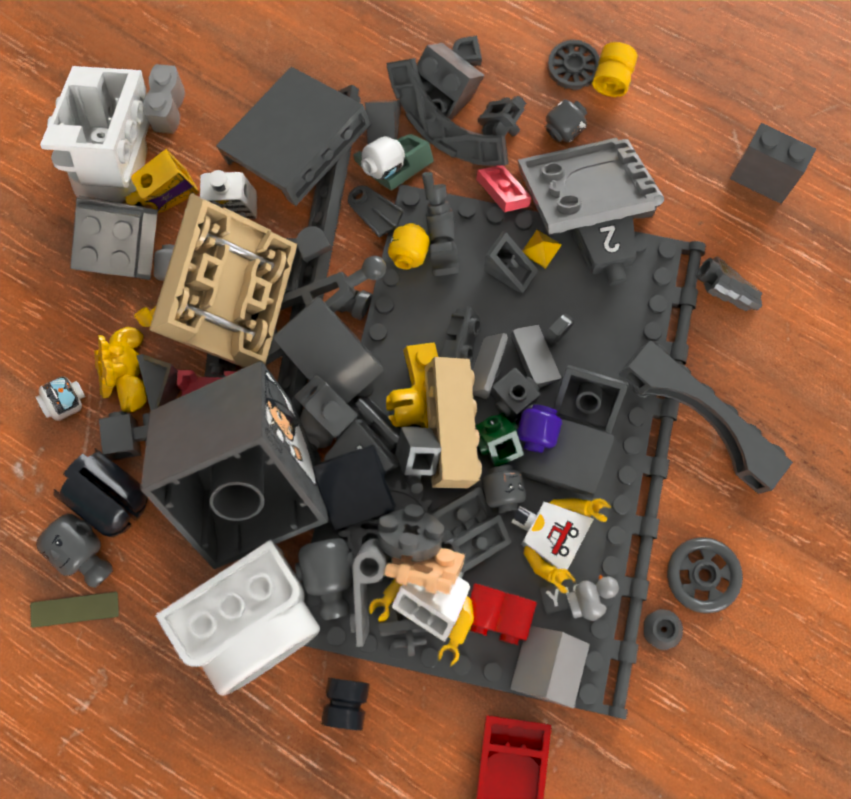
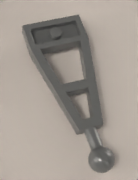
M370 256L364 260L362 268L350 276L339 272L286 293L281 310L304 302L305 306H307L316 296L339 288V291L325 301L335 313L355 296L353 291L355 286L367 279H381L386 273V263L379 256ZM259 312L251 315V319L254 321L258 319ZM274 339L271 343L266 365L286 354Z

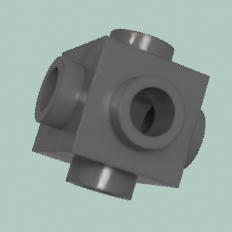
M516 367L492 386L490 394L496 400L495 406L498 411L503 413L506 418L510 416L513 421L520 418L524 410L532 408L533 404H536L540 397L539 387L536 382L529 376L525 378Z

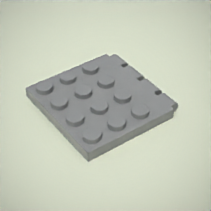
M612 138L518 160L521 176L548 234L562 233L574 228L592 226L596 223L653 211L655 206L661 205L664 202V196L627 139L618 140L617 138Z

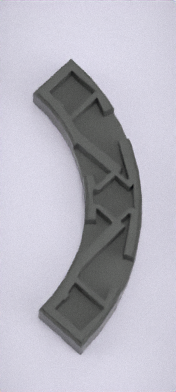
M416 59L386 63L393 92L396 98L400 100L407 119L428 142L454 158L457 157L473 164L487 166L508 164L505 135L493 136L475 133L460 127L448 119L427 94L418 72Z

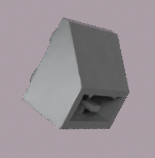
M443 43L427 45L417 63L418 72L427 94L436 107L450 120L472 99L485 76Z

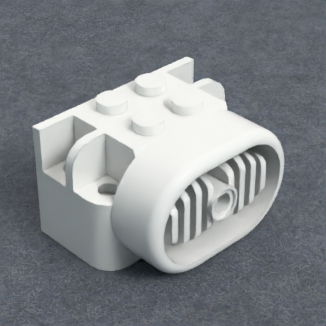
M72 66L62 93L56 99L53 115L48 118V127L40 145L42 149L54 150L51 158L53 165L58 170L67 172L73 192L77 197L86 196L122 203L126 201V196L137 190L131 180V176L145 165L147 155L145 136L150 124L143 108L147 92L141 70Z
M271 540L155 615L183 662L190 666L202 667L216 692L222 696L228 695L253 681L302 648L320 631L319 624L304 602L305 591L301 582H299L296 573L283 556L282 549Z

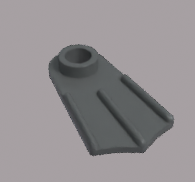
M357 186L349 193V205L379 238L397 228L399 220L404 213L403 209L367 186ZM363 193V196L356 200L357 195Z

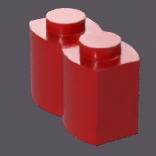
M474 583L470 596L474 620L469 631L484 636L487 635L488 630L500 634L499 640L518 645L519 640L527 641L537 602Z

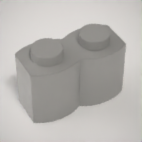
M155 64L149 75L150 90L144 99V113L154 132L174 134L180 122L178 108L183 103L185 89L175 66Z

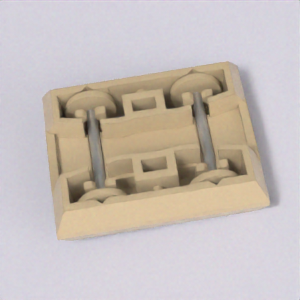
M190 194L149 330L244 368L261 360L266 366L298 244L271 232L270 229L229 209L221 208L201 197ZM259 312L258 319L252 320L251 315Z

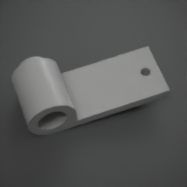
M378 539L366 541L353 562L355 614H350L351 633L356 631V647L364 646L369 633L367 583H375L382 579L386 566L391 561V556L380 548Z

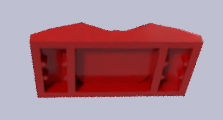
M486 715L476 799H544L552 725Z

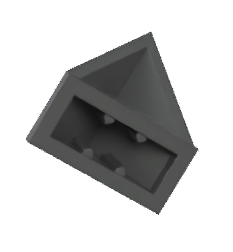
M144 354L137 355L150 409L153 410L175 400L181 390L177 386V369L165 361Z

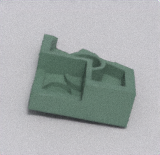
M413 134L400 137L397 141L402 145L405 152L403 167L400 171L383 180L371 177L392 191L434 162L428 141ZM359 151L353 154V156L362 168V153Z

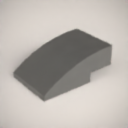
M319 296L273 336V339L309 381L317 374L346 403L384 371L379 361Z
M561 419L562 426L555 447L544 448L543 453H537L525 449V442L519 440L524 455L503 464V466L513 465V470L520 471L522 476L559 490L563 488L592 499L599 485L615 436Z

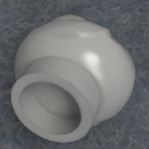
M599 575L596 585L591 581L584 580L576 586L575 591L567 593L574 618L583 616L587 620L596 621L606 612V606L601 604L599 596L606 599L614 597L619 590L617 581L613 577Z

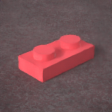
M503 165L478 170L476 180L504 212L530 206L531 196Z

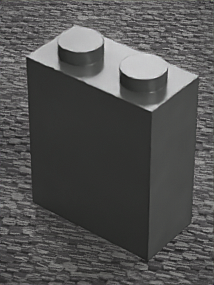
M761 123L741 156L730 179L782 204L806 171L816 148Z

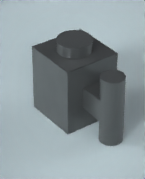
M123 411L113 412L108 415L109 417L99 419L102 454L111 461L142 456L140 442L145 441L146 443L150 413L142 415L144 426L139 427L138 421Z
M401 427L395 455L413 494H418L423 490V485L420 481L421 475L436 474L442 448L431 428Z

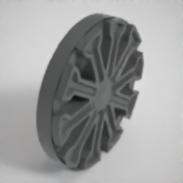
M567 40L561 42L554 47L549 56L548 70L550 77L553 81L557 82V85L565 89H583V87L592 84L599 65V55L591 45L584 41ZM575 47H579L578 52L574 51ZM565 48L568 50V53L566 54L562 49ZM584 53H590V55L584 57ZM571 76L573 78V82L569 81Z

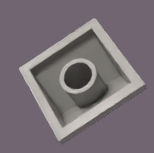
M531 626L527 641H522L510 690L574 709L590 644L564 632Z

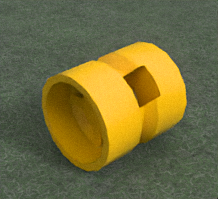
M611 42L604 45L599 58V65L592 81V85L597 92L608 97H621L627 93L631 82V74L634 71L638 58L635 49L622 42Z

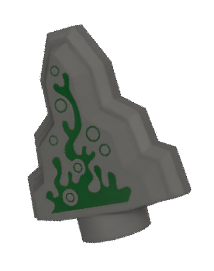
M718 256L713 259L708 258L699 267L696 278L703 282L707 293L714 297L717 296L725 302H730L744 311L751 309L759 310L762 307V292L743 279L737 271L728 266Z

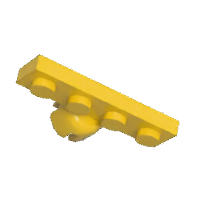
M435 342L409 345L403 350L411 380V388L392 390L386 398V410L394 411V415H390L388 418L395 427L416 424L421 426V428H428L425 367L434 357H438Z

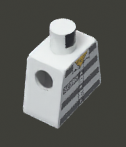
M215 170L211 173L201 174V198L221 208L224 207L234 211L239 215L240 212H244L247 219H257V192L243 173H224L221 170Z

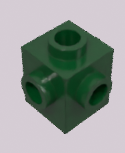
M503 413L488 417L483 422L475 425L479 432L477 449L481 456L487 455L495 467H499L524 455L517 435L518 426L515 421L510 423Z

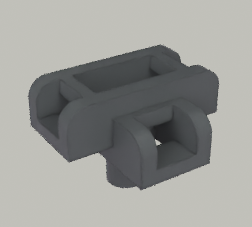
M515 96L512 99L506 97L502 98L501 101L489 102L484 113L477 119L483 127L482 134L506 136L509 133L512 137L516 136L520 132L516 122L525 110L524 107L527 103L520 96Z

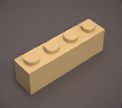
M434 357L425 367L428 428L432 429L442 448L436 474L431 475L432 488H469L479 481L482 473L481 461L478 460L477 456L479 432L475 429L474 418L477 413V403L473 399L472 392L475 375L474 371L471 370L470 359Z

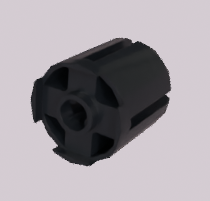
M94 448V454L89 457L81 454L64 471L63 475L67 479L62 485L60 492L54 489V497L102 535L115 537L125 533L132 527V524L129 522L130 517L136 521L144 513L148 497L141 491V484Z

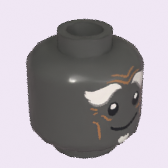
M562 100L546 115L547 124L545 129L556 142L570 143L587 127V121L584 116L588 113L580 102L572 103L568 100Z

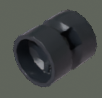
M328 678L326 696L331 702L323 708L321 725L363 731L365 711L360 707L361 704L367 702L370 684Z

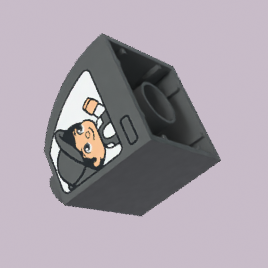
M262 360L150 411L141 491L214 570L245 557L269 540L277 544L328 522L327 509L314 469V465L317 463L302 422L293 403Z

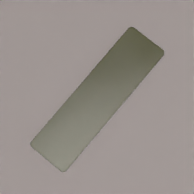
M109 592L32 602L30 604L31 627L118 617V593Z

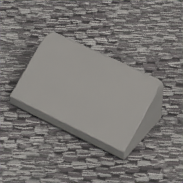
M539 325L512 330L511 339L527 376L531 377L539 388L560 381L562 379Z
M496 334L483 339L473 368L475 381L472 392L474 396L483 399L489 398L506 348L507 334Z

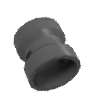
M353 288L355 296L337 311L341 313L349 312L353 318L362 320L370 306L372 293L365 290L357 291Z

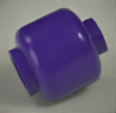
M533 404L532 408L523 411L517 435L519 440L525 442V449L543 453L544 448L556 446L562 426L561 418L556 415L557 410Z

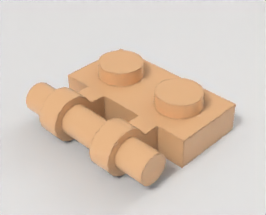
M441 548L437 555L424 561H412L413 556L402 555L401 560L392 557V563L387 564L384 575L395 578L396 583L407 585L411 583L425 587L426 592L436 594L439 591L450 594L452 585H455L463 567L465 555L450 549Z

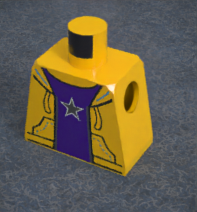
M165 149L131 176V180L137 190L126 196L125 200L127 204L144 207L148 204L152 209H157L158 213H162L189 199L190 194L196 195L200 192L187 169Z

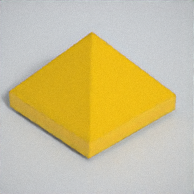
M536 230L522 251L530 260L546 269L562 244Z

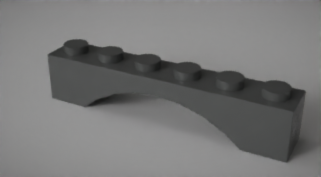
M651 340L639 348L620 371L619 375L641 394L659 395L674 399L689 406L703 416L724 442L732 460L735 475L757 494L773 490L793 462L785 456L786 453L781 447L771 444L762 436L759 428L743 420L733 406L722 402L715 396V392L711 387L700 383L691 375V371L685 365L673 360L668 355L667 350L660 344L654 343Z

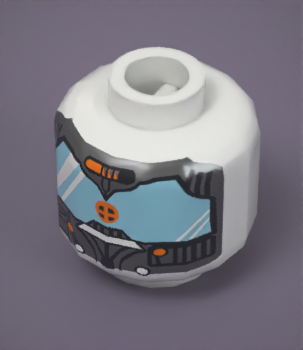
M386 136L380 137L364 147L361 165L367 175L383 180L400 171L404 164L405 152L397 140Z
M61 376L40 386L39 395L35 398L46 418L52 417L55 421H61L81 410L82 403L80 399L84 398L85 395L77 381L71 383L68 378Z

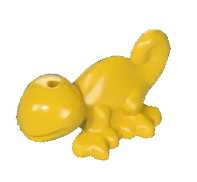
M128 326L117 330L110 337L109 343L106 341L105 336L98 335L99 350L94 351L102 398L110 397L113 387L116 385L121 410L130 413L141 409L145 405L147 394L143 380L137 377L141 371L137 359L139 354L134 350V348L142 343L144 336L140 330Z

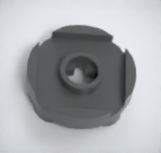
M411 504L407 505L405 509L396 510L380 517L378 544L386 554L393 558L401 560V556L405 555L413 556L412 561H424L439 553L445 528L435 517L425 513L421 506Z

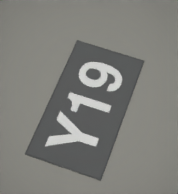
M584 576L576 578L575 582H572V580L562 582L561 585L566 588L567 593L575 591L576 586L581 581H589V578ZM554 584L539 588L546 615L571 608L567 593H561Z

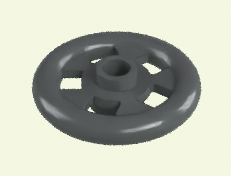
M699 537L685 541L672 553L667 566V580L671 592L682 605L695 612L715 613L724 610L736 600L742 588L743 573L737 556L724 543L712 538ZM699 550L703 559L692 564L688 555ZM716 554L726 563L721 570L711 561ZM680 570L689 571L690 584L681 583ZM700 570L707 571L709 575L707 581L700 579ZM721 577L729 581L728 588L724 593L716 589ZM695 590L708 591L707 601L694 598Z

